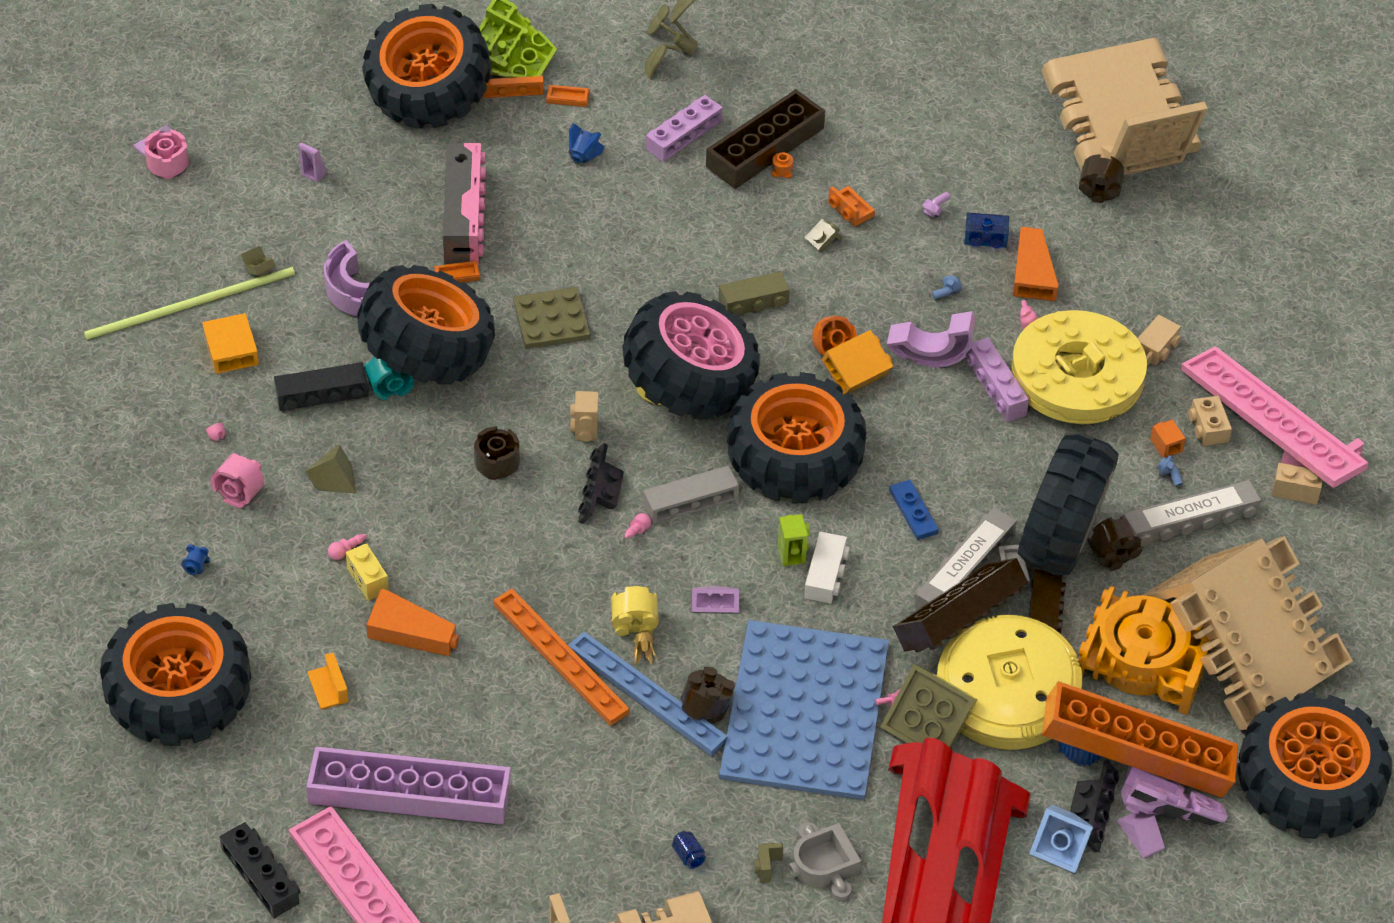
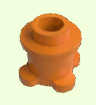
M784 152L774 155L772 159L774 171L771 173L772 176L776 178H791L793 157Z

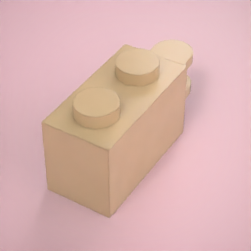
M1159 314L1137 338L1144 348L1147 366L1150 363L1156 366L1161 360L1165 361L1170 353V349L1172 347L1176 348L1181 340L1179 335L1181 326Z

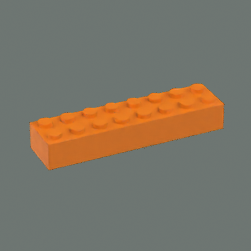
M1060 681L1056 683L1046 698L1042 736L1221 798L1224 797L1235 783L1237 743Z

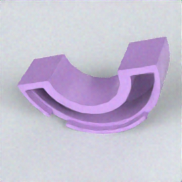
M345 240L330 251L328 259L324 263L325 290L329 300L335 307L347 314L357 316L369 283H361L351 278L353 274L359 271L356 251Z
M973 311L952 314L949 329L941 333L922 331L915 327L912 322L893 324L890 327L887 345L898 357L903 360L908 358L917 361V365L935 368L950 366L965 358L966 353L970 350L975 329V316Z

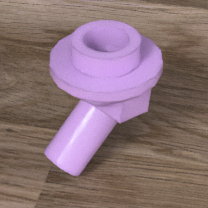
M944 192L933 200L927 199L922 204L925 208L923 211L933 218L935 215L940 216L942 208L939 205L948 201L950 194Z

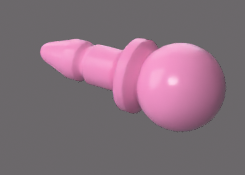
M645 513L636 515L630 523V528L626 530L625 538H632L637 533L642 534L645 530L649 529L652 523L651 518Z
M360 534L349 540L341 539L340 542H333L328 547V555L333 560L343 559L346 552L357 546V544H361L367 538V535Z

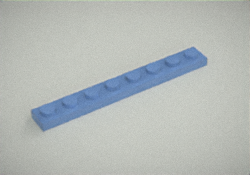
M586 632L581 633L568 645L590 668L710 756L715 754L725 744L728 738L727 735L702 717L698 721L688 716L681 708L682 702Z

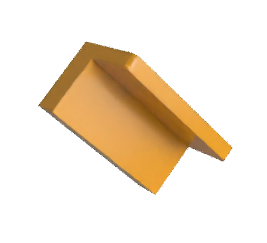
M334 652L324 655L325 667L308 671V677L322 710L349 702L348 690Z

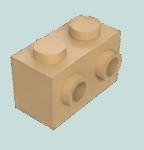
M576 391L575 404H571L570 417H575L571 418L570 431L575 432V440L589 442L597 441L598 392Z
M1219 396L1193 399L1191 409L1188 410L1190 422L1195 424L1196 438L1201 440L1203 446L1229 443L1232 428Z
M1278 462L1272 496L1317 505L1322 487V479L1308 468Z

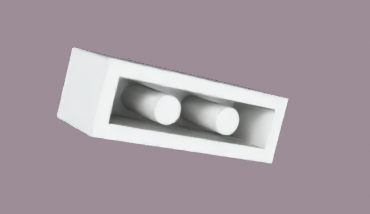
M819 532L805 584V599L832 604L833 597L839 595L841 583L837 581L838 578H843L845 565L842 562L843 560H848L850 547L846 546L847 537Z

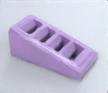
M300 143L301 174L319 182L327 173L319 150Z

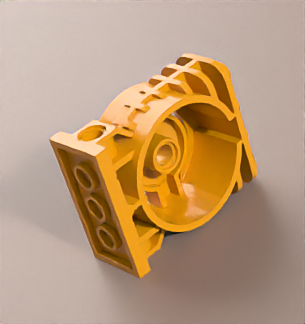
M1110 586L1109 590L1104 589L1100 600L1102 604L1100 607L1097 606L1093 620L1095 621L1089 625L1086 633V642L1083 641L1079 649L1078 663H1080L1079 667H1081L1082 676L1085 675L1088 669L1094 671L1093 680L1097 681L1101 674L1106 683L1123 692L1143 696L1158 694L1161 700L1178 705V712L1188 715L1205 671L1200 658L1213 650L1211 648L1203 652L1201 649L1204 643L1209 642L1207 635L1200 639H1196L1193 635L1202 626L1193 631L1185 632L1171 604L1167 601L1143 595L1128 597L1129 592L1125 590L1120 598L1114 596L1115 587ZM1118 630L1116 642L1114 632ZM1172 642L1174 644V647L1171 649L1170 652H1168Z

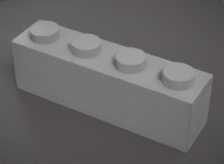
M728 465L643 490V505L654 524L738 499L739 485Z

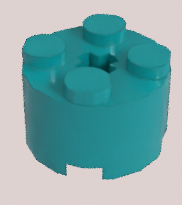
M373 357L364 364L366 377L379 399L388 400V396L398 394L399 397L404 396L415 385L412 376L403 372L397 373L387 367V363L382 359Z

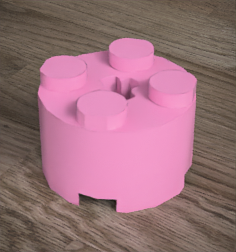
M159 130L146 138L144 148L148 170L164 179H171L188 167L187 144L185 137L180 132L170 130V133H160Z
M233 453L212 475L211 486L215 493L219 491L225 498L223 502L237 508H242L264 486V477L260 471L261 465L256 460H249Z

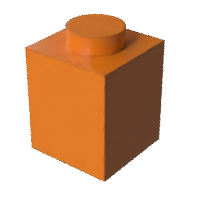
M1173 419L1154 425L1150 438L1162 458L1183 452L1186 439Z

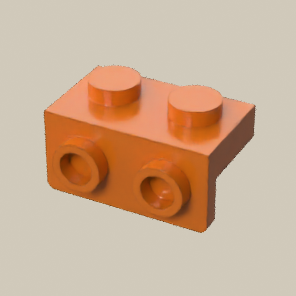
M834 186L829 188L828 202L830 206L836 209L854 227L875 216V210L850 186L839 191Z

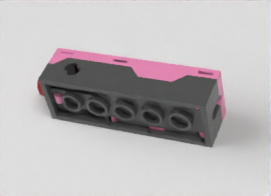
M447 143L443 221L444 264L477 261L479 265V257H483L484 248L480 242L484 241V228H480V226L485 224V215L481 213V211L485 210V197H481V195L486 194V183L482 182V180H486V167H482L486 163V154L481 152V143Z

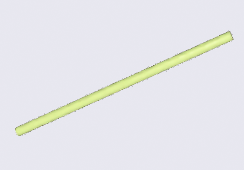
M293 267L94 328L85 331L84 335L89 340L294 276L295 272Z

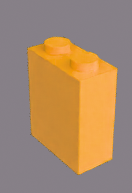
M246 313L202 322L204 337L215 374L259 365L258 353Z
M871 330L828 350L821 359L835 383L841 386L843 394L851 393L888 375L894 367L890 356L882 349L879 338Z

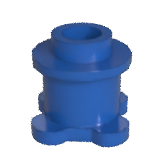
M189 544L186 547L188 555L182 560L181 565L185 572L190 575L201 574L204 571V563L208 564L210 562L208 557L209 550L206 547H196Z

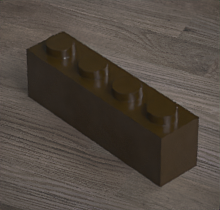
M1039 569L1034 570L1029 618L1045 623L1060 634L1063 620L1059 619V615H1063L1064 601H1060V596L1064 597L1066 583L1062 582V575H1053Z

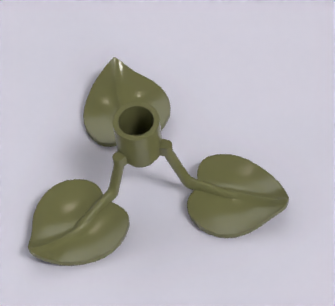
M678 0L672 9L673 15L670 18V22L672 24L675 23L682 33H677L664 24V20L670 12V8L666 4L660 7L657 15L651 20L647 31L648 34H655L660 26H662L675 36L673 39L675 46L662 44L660 48L657 46L650 53L645 62V73L649 79L652 80L653 73L665 56L667 49L676 50L677 52L682 50L688 55H691L696 49L698 41L693 39L677 21L696 0Z

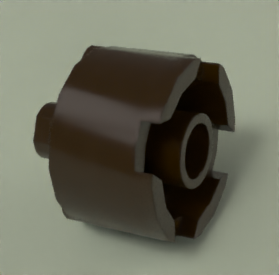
M1101 154L1088 157L1084 161L1079 181V190L1091 198L1092 202L1103 203L1120 195L1124 178V166L1118 159L1112 156L1111 159L1100 158Z
M493 426L485 428L478 433L474 443V460L477 470L492 480L507 477L518 470L520 462L519 439L511 429L506 431Z
M1124 516L1117 520H1113L1112 517L1105 519L1092 529L1094 532L1092 537L1087 538L1088 545L1100 564L1104 567H1109L1111 571L1120 569L1123 563L1128 562L1131 558H1137L1142 552L1140 548L1141 540L1128 519Z
M706 666L703 670L694 671L688 676L680 700L683 703L681 708L688 716L700 721L701 717L712 719L711 723L721 721L728 710L735 684L733 681L718 674L717 670L713 667Z

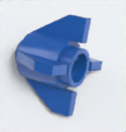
M573 123L569 129V154L571 159L577 163H582L602 154L605 146L598 142L602 134L600 132L592 134L582 130Z

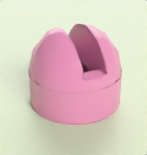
M222 422L206 429L208 436L213 441H218L219 437L221 439L225 437L226 431Z

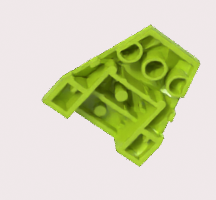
M508 0L491 1L486 9V17L479 26L490 52L489 57L492 62L491 74L509 78L542 76L557 52V48L541 31H537L531 25V21L518 11V7Z

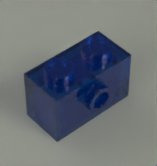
M967 212L964 245L1007 248L1009 216Z

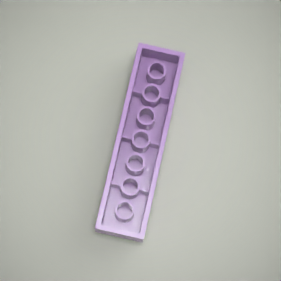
M315 747L306 786L308 804L504 825L511 788V767Z

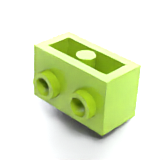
M802 514L779 517L778 549L783 566L806 563V553L809 551L808 537H810V528L808 523H804Z

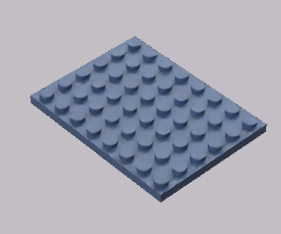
M748 620L719 779L865 800L879 709L875 699L881 697L889 640Z

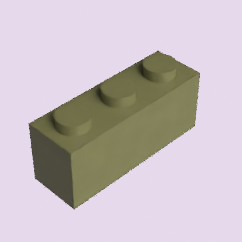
M780 271L719 285V301L726 306L725 309L732 315L737 314L740 316L743 313L759 312L766 308L781 307L784 304H788L789 288Z

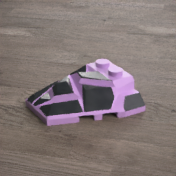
M1128 766L1125 777L1126 781L1122 787L1121 795L1124 805H1127L1126 809L1136 814H1140L1141 811L1146 814L1160 815L1172 819L1180 818L1210 826L1226 821L1228 815L1222 803L1195 790H1192L1190 795L1184 793L1185 788L1180 786L1181 784L1178 782H1171L1155 774Z

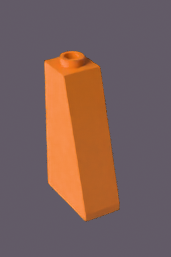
M1021 227L1013 296L1056 301L1058 282L1043 230Z
M381 588L366 625L367 638L450 656L452 648L456 649L459 642V635H456L455 624Z

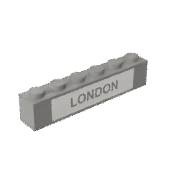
M1247 480L1124 513L1123 516L1128 519L1139 536L1141 546H1147L1154 541H1166L1173 536L1180 534L1188 535L1202 528L1210 529L1217 524H1229L1235 519L1251 518L1258 514L1261 499L1251 482Z
M994 507L988 514L985 513L981 517L979 524L969 530L966 539L963 542L957 543L953 553L943 559L940 568L937 571L931 572L927 582L917 588L914 593V607L916 609L921 608L989 563L996 556L998 546H1004L1015 534L1017 520Z

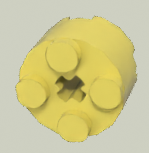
M641 586L625 587V592L617 594V592L613 593L611 597V612L615 633L619 636H626L629 633L648 632L652 635L653 629L659 624L657 594L649 593V588Z

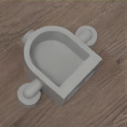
M810 822L801 824L798 829L800 840L794 848L793 862L788 864L791 876L793 878L797 877L802 883L811 887L821 888L832 885L831 895L835 900H848L851 896V885L845 879L860 874L861 860L840 823L818 830L817 826Z

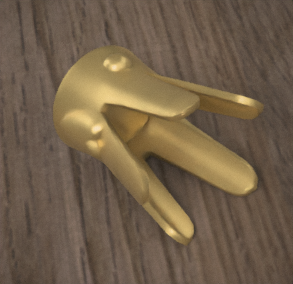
M640 632L634 637L635 648L632 657L635 655V665H637L643 651L652 665V651L655 658H657L652 645L654 643L653 636L648 632Z

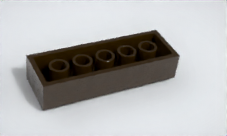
M795 89L706 149V167L736 189L773 164L772 159L774 155L782 152L789 153L824 129L825 110Z
M1017 558L987 563L892 627L904 652L914 650L915 653H918L926 648L930 650L937 649L943 645V640L951 639L959 634L958 630L961 628L964 629L975 623L974 619L988 615L991 612L990 608L998 607L1006 602L1005 598L1008 596L1011 597L1022 591L1021 587L1026 585L1028 581Z

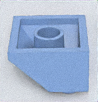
M1051 805L1046 808L1029 854L1076 873L1093 826L1076 814Z

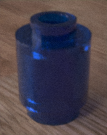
M682 831L675 835L672 848L683 864L690 869L702 865L706 860L705 850L694 834L690 831Z

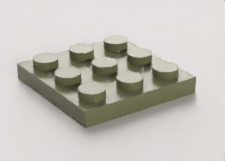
M577 287L513 296V303L525 349L590 339V332Z
M913 664L880 727L906 743H923L926 738H935L944 742L952 749L978 699L922 666Z

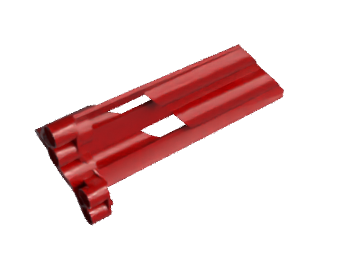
M926 738L923 743L913 742L894 746L888 771L902 774V782L882 923H990L1010 816L1027 818L1031 797L1030 792L1004 778L1001 769L993 762L983 758L972 760L955 753L947 744L938 739ZM919 796H924L929 802L934 821L926 860L917 855L909 844ZM963 847L971 848L978 857L979 862L971 904L965 902L953 886L960 850Z

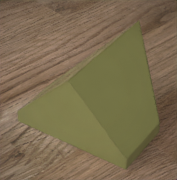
M340 445L334 447L305 470L317 490L356 494L352 465Z

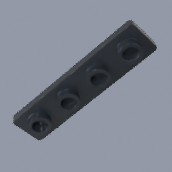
M603 443L598 449L595 448L590 455L591 465L586 473V478L588 479L582 490L584 497L578 508V513H580L578 522L582 524L593 515L596 503L608 509H614L617 506L624 471L605 462L608 448L606 443Z
M1109 760L1103 763L1100 779L1077 781L1070 812L1093 826L1087 843L1094 852H1100L1101 844L1104 841V831L1106 823L1109 821L1111 803L1114 801V790L1116 783L1119 781L1118 771Z

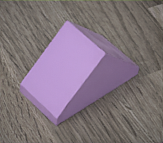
M1140 811V814L1131 813L1117 820L1143 858L1165 849L1155 815Z

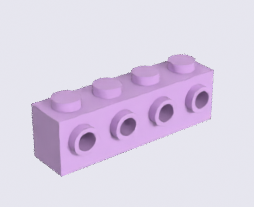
M706 95L693 101L691 105L680 110L675 116L664 121L659 127L651 130L646 135V150L664 162L722 122L723 107Z
M989 337L972 342L971 348L966 354L967 363L975 372L977 379L982 383L988 396L991 397L1005 421L1009 422L1027 416L1029 398Z

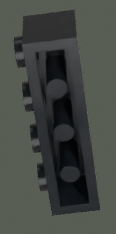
M363 362L274 376L279 411L368 397V385Z
M244 822L219 836L222 851L273 918L300 904L299 894L301 891L294 880L290 881L288 879L284 866L281 863H276L271 849L267 845L263 846L256 829H250L247 823Z

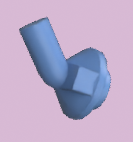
M945 276L942 280L945 288L932 291L934 299L952 295L954 292L962 290V284L955 276Z
M1169 455L1168 458L1163 457L1157 468L1160 470L1159 475L1171 474L1174 486L1183 485L1180 472L1175 466L1172 456Z

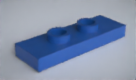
M911 480L890 485L889 491L916 539L920 540L938 534L939 529Z

